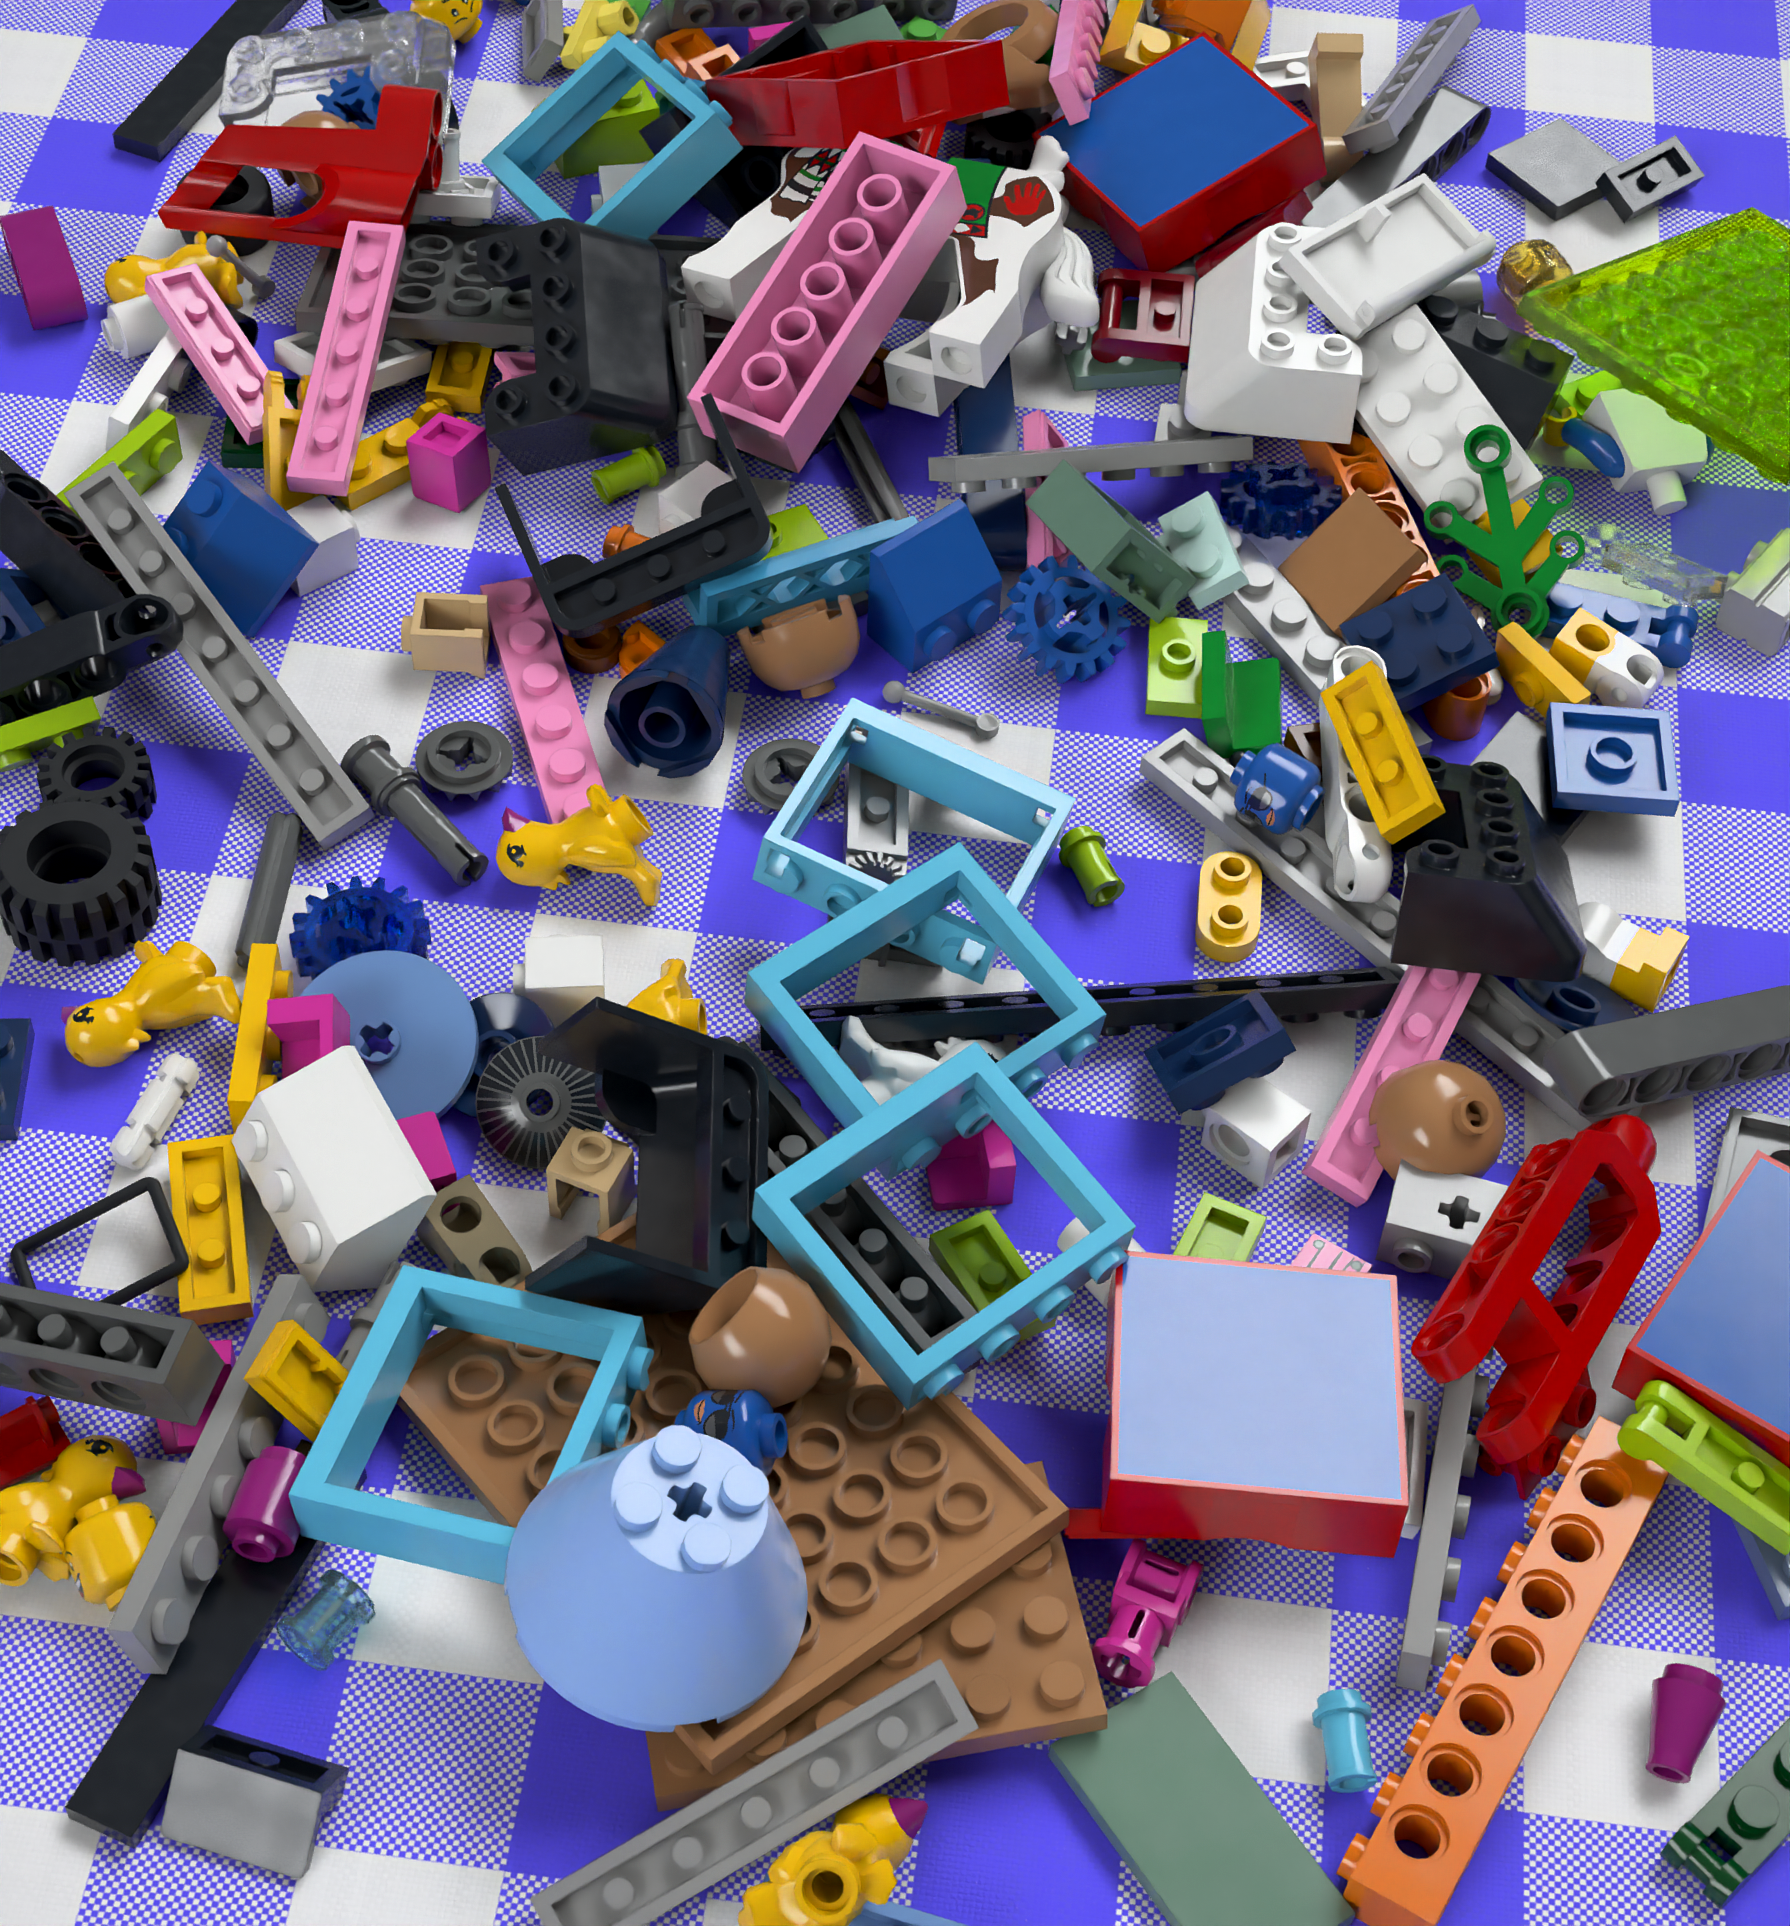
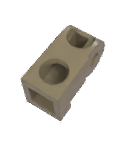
M470 1174L436 1192L435 1200L417 1227V1236L432 1256L435 1254L439 1256L453 1276L513 1288L523 1282L525 1277L533 1272L521 1247ZM460 1203L458 1207L442 1215L447 1207Z

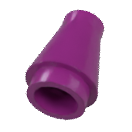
M1673 1663L1664 1667L1662 1677L1653 1680L1649 1755L1645 1766L1648 1772L1658 1778L1674 1783L1690 1782L1693 1768L1726 1707V1701L1721 1696L1723 1682L1717 1676L1695 1666Z

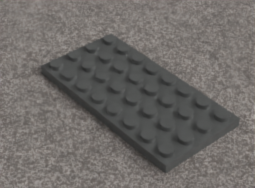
M430 220L427 223H410L405 234L406 243L383 342L392 341L397 338L423 339L425 342L433 345H444L456 341L478 343L486 348H502L507 345L534 347L531 288L512 292L509 287L493 286L484 279L477 267L476 239L523 226L486 223L479 226H459L452 224L451 221ZM652 234L647 239L654 244L665 259L670 306L678 304L680 309H684L683 304L688 303L681 266L687 258L710 248L722 238ZM321 246L295 310L297 332H313L315 335L321 336L342 249ZM703 314L706 354L708 359H712L735 322Z

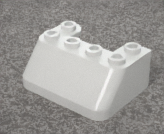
M1277 223L1269 226L1198 280L1195 290L1184 415L1193 426L1206 431L1350 444L1362 376V351L1355 342L1340 334L1307 333L1308 304H1315L1279 264L1280 259L1288 248L1324 228L1296 226L1291 223Z

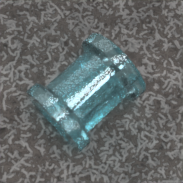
M333 1569L327 1570L319 1578L320 1589L295 1616H284L276 1626L279 1637L290 1651L304 1663L320 1671L327 1670L334 1662L333 1651L358 1624H369L376 1616L375 1605L368 1594L357 1583L346 1577L343 1573Z

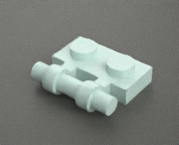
M1208 491L1158 518L1164 534L1156 539L1198 580L1181 600L1189 596L1197 609L1201 610L1250 583L1219 508ZM1176 606L1165 617H1176L1178 613Z

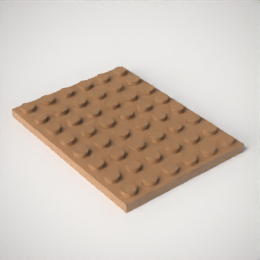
M637 1212L595 1238L635 1250ZM767 1238V1268L785 1269L799 1277ZM525 1280L511 1288L534 1293L525 1290ZM702 1309L639 1316L643 1317L647 1348L653 1349L655 1354L648 1368L650 1383L644 1391L637 1390L631 1402L630 1426L621 1448L656 1437L663 1428L674 1425L678 1413L681 1410L687 1409L693 1397L699 1392L710 1390L695 1370L689 1342L691 1327ZM828 1312L832 1342L826 1368L817 1383L804 1396L773 1408V1412L781 1413L786 1421L788 1441L785 1455L782 1458L775 1459L772 1471L766 1477L769 1486L768 1493L795 1540L802 1558L808 1591L805 1626L797 1650L786 1671L768 1693L750 1708L718 1724L715 1718L700 1723L675 1726L674 1731L712 1776L718 1774L1069 1526V1508L953 1392L947 1396L942 1392L933 1400H930L927 1396L907 1411ZM447 1327L426 1340L396 1403L498 1524L517 1528L519 1520L529 1504L546 1487L601 1361Z

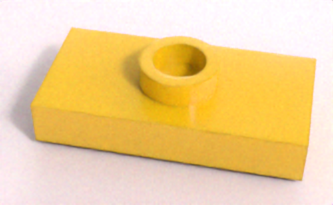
M1513 621L1497 631L1495 651L1500 666L1495 669L1499 670L1500 675L1514 688L1516 695L1522 703L1528 707H1534L1544 718H1546L1550 702L1589 705L1591 693L1519 624Z
M291 1319L277 1322L243 1379L314 1443L349 1371L298 1323Z

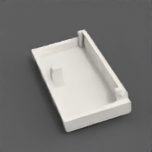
M1423 173L1288 248L1280 259L1279 264L1342 335L1354 342L1368 331L1395 317L1434 292H1439L1447 287L1449 283L1476 267L1479 268L1488 263L1496 253V241L1487 229L1479 233L1429 177Z

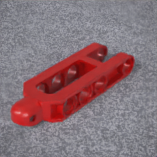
M1628 1114L1614 1115L1594 1122L1584 1130L1579 1131L1574 1139H1559L1548 1145L1539 1144L1532 1148L1412 1344V1355L1427 1375L1434 1378L1438 1384L1451 1382L1470 1372L1484 1359L1492 1346L1505 1361L1507 1366L1486 1400L1490 1407L1476 1432L1478 1442L1491 1459L1498 1464H1509L1525 1457L1543 1443L1662 1232L1655 1186L1648 1177L1654 1167L1657 1156V1143L1651 1128L1638 1116ZM1593 1176L1599 1183L1605 1186L1587 1204L1590 1219L1588 1228L1591 1230V1233L1578 1256L1567 1261L1563 1268L1567 1274L1553 1299L1548 1301L1532 1278Z

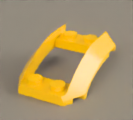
M1119 0L1099 53L1100 62L1096 64L1131 75L1190 39L1138 22L1147 0ZM1252 0L1231 53L1251 71H1253L1272 16L1266 0Z

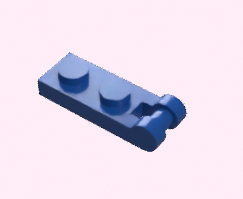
M1559 582L1546 598L1550 617L1547 628L1541 637L1555 640L1556 636L1581 607L1649 650L1664 667L1680 668L1690 661L1693 649L1691 638L1696 633L1699 615L1689 605L1674 604L1668 608H1663Z

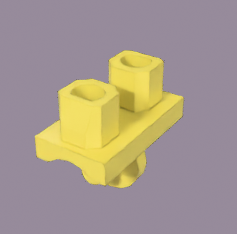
M585 0L574 26L563 28L564 48L559 53L562 65L567 69L577 70L616 32L620 31L625 36L635 34L640 21L626 0L609 3L608 0Z

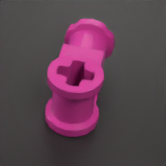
M1134 1539L1115 1583L1107 1623L1111 1625L1106 1636L1097 1639L1091 1649L1095 1667L1104 1679L1125 1688L1148 1686L1156 1671L1153 1657L1158 1645L1161 1644L1169 1647L1177 1626H1182L1199 1586L1204 1564L1193 1560L1187 1566L1147 1550V1542L1144 1540ZM1124 1655L1130 1658L1128 1664L1122 1663Z

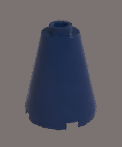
M688 626L643 661L613 688L608 699L607 710L604 714V726L611 744L627 762L639 768L642 762L650 767L659 769L660 771L657 776L665 778L692 776L710 765L718 753L724 738L731 653L728 643L721 634L706 626Z

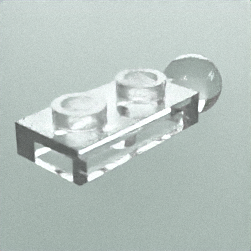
M1608 523L1597 524L1591 527L1583 537L1585 559L1590 564L1607 568L1623 575L1622 583L1630 587L1645 590L1656 589L1663 592L1662 600L1669 604L1681 607H1696L1698 600L1723 599L1728 576L1647 542L1627 543L1624 533L1615 525Z

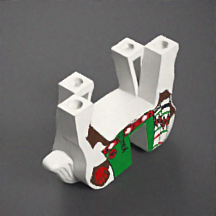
M887 138L882 139V140H885V141H887V142H890V143H893V144H896V145H898V146L903 147L902 144H899V143H897V142H895V141H892V140H890V139H887ZM796 147L788 152L781 162V185L777 191L739 219L719 242L698 254L688 257L681 266L688 303L703 304V314L736 322L848 148ZM951 157L947 162L950 165L956 166L967 209L898 316L900 318L934 324L914 340L892 350L884 360L889 404L939 417L968 386L973 385L985 388L1008 353L1025 338L1046 327L1053 320L1085 328L1093 326L1099 321L1100 309L1093 287L1094 267L1091 254L1079 236L1063 227L1060 194L1057 188L1041 175L1025 170Z

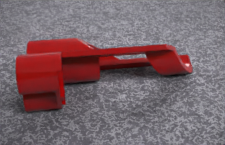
M386 83L380 96L375 130L228 124L157 213L167 229L193 232L204 231V233L339 249L343 247L349 221L404 226L406 234L415 210L419 191H437L440 185L443 152L441 144L438 143V136L443 118L442 92L439 89ZM244 166L314 173L321 177L323 193L321 199L307 211L292 217L282 218L210 209Z

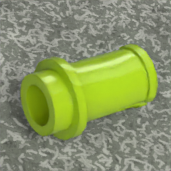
M650 445L633 449L631 455L602 469L592 471L591 481L600 500L608 505L615 499L645 485L651 488L658 486L660 478L666 476L667 470L657 448Z
M1079 826L1068 831L1059 842L1061 848L1059 859L1065 867L1072 868L1086 894L1088 903L1090 905L1093 904L1094 907H1100L1118 899L1122 895L1125 885L1122 879L1118 877L1104 851L1106 841L1103 835L1093 831L1089 826Z

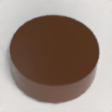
M616 625L586 638H572L563 634L564 659L574 670L586 674H598L612 669L619 663L622 637Z

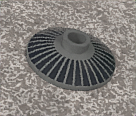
M533 1036L518 1040L497 1053L484 1069L476 1092L477 1119L489 1144L509 1161L533 1169H546L572 1126L583 1131L587 1128L602 1133L607 1122L599 1111L595 1100V1073L538 1054V1041L544 1036ZM538 1089L548 1091L553 1098L552 1109L542 1116L534 1114L528 1105L530 1095Z

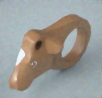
M996 0L964 15L946 31L941 40H983L989 35L1007 27L1021 25L1011 35L1002 39L1010 105L952 120V123L963 125L978 119L993 117L1016 110L1044 107L1058 100L1049 82L1051 67L1035 63L1055 43L1059 20L1058 13L1040 0Z

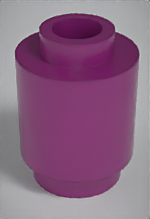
M269 1446L261 1450L257 1459L248 1463L223 1524L225 1535L232 1541L233 1549L241 1556L257 1562H270L275 1557L288 1556L293 1552L300 1535V1527L296 1521L288 1494L307 1458L305 1455L286 1447Z

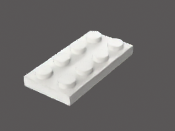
M1414 304L1354 341L1360 347L1363 356L1362 376L1355 418L1423 513L1430 504L1436 501H1447L1456 507L1458 515L1474 524L1487 511L1481 475L1469 468L1464 453V442L1467 435L1474 428L1485 424L1496 425L1502 428L1510 439L1512 456L1508 466L1504 469L1510 505L1540 488L1544 480L1542 474L1417 304ZM1486 447L1479 452L1478 458L1483 462H1491L1498 457L1499 451L1493 447ZM1444 512L1438 513L1432 518L1431 524L1437 528H1445L1451 523L1452 516ZM1450 538L1444 540L1446 545L1454 541Z

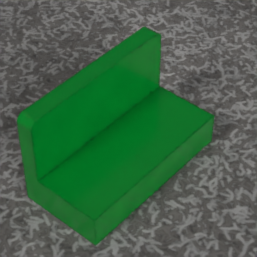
M1225 630L1202 633V723L1208 747L1220 757L1230 758L1236 751L1247 752L1248 750L1257 755L1269 744L1279 743L1282 745L1281 667L1279 659L1266 658L1232 663Z

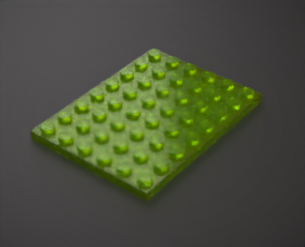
M1750 207L1523 295L1516 314L1531 322L1535 331L1540 335L1559 340L1576 351L1578 358L1584 363L1594 367H1601L1621 380V384L1626 390L1650 398L1664 407L1667 415L1673 420L1692 425L1711 437L1713 445L1720 450L1737 454L1756 466L1758 473L1767 480L1783 483L1786 486L1790 484L1789 228L1754 207Z

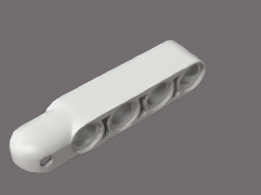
M1359 645L1341 648L1334 655L1322 691L1371 660L1383 670L1387 679L1384 660L1373 650ZM1320 695L1319 718L1323 788L1326 789L1324 796L1325 835L1327 846L1333 854L1334 889L1346 901L1360 903L1377 902L1387 892L1391 882L1393 869L1391 843L1382 837ZM1350 884H1354L1352 891L1348 887Z

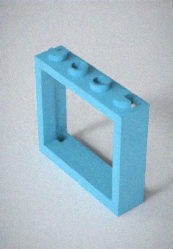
M618 31L484 157L481 162L506 191L538 222L554 218L573 220L533 181L634 85L644 78L693 121L585 223L647 240L733 159L743 147L728 129L733 124L731 121L733 118L716 100L710 102L704 92L691 79L686 81L667 59L662 61L643 39L634 44L623 33Z
M852 697L765 833L752 879L772 888L778 893L790 896L827 913L833 918L838 917L889 885L797 843L842 769L849 762L1032 845L1033 847L1006 894V897L1021 913L1063 836L1076 798ZM856 726L869 731L867 737L856 733ZM1038 808L1053 814L1051 820L1037 815ZM941 909L888 942L983 985L1001 951L983 927L944 909Z
M960 841L747 972L744 1004L845 1129L880 1105L795 1001L957 899L961 901L1061 1020L996 1062L997 1066L1023 1096L1029 1100L1045 1086L1049 1075L1065 1065L1069 1069L1077 1068L1082 1065L1086 1054L1100 1046L1098 1040L1106 1017L1105 1011ZM975 1099L877 1165L876 1168L887 1182L906 1169L910 1171L919 1164L925 1168L940 1154L941 1146L959 1134L963 1138L974 1136L983 1130L992 1121V1118Z
M977 1041L756 1188L752 1211V1220L799 1278L811 1286L824 1304L829 1315L907 1411L927 1396L930 1400H933L942 1392L947 1396L963 1381L965 1375L962 1371L983 1357L990 1363L1003 1356L1020 1339L1021 1335L1018 1331L1036 1318H1039L1042 1323H1047L1056 1318L1074 1301L1075 1294L1073 1292L1089 1280L1093 1279L1097 1284H1101L1110 1279L1113 1270L1129 1259V1255L1124 1250H1128L1136 1225ZM976 1099L1090 1234L917 1356L804 1218V1215Z
M403 1265L288 1494L294 1515L300 1527V1534L303 1537L504 1585L506 1559L516 1528L354 1490L434 1324L601 1361L547 1485L571 1467L608 1453L612 1448L620 1449L630 1426L631 1402L636 1391H644L650 1383L648 1368L655 1353L653 1349L647 1348L643 1317Z

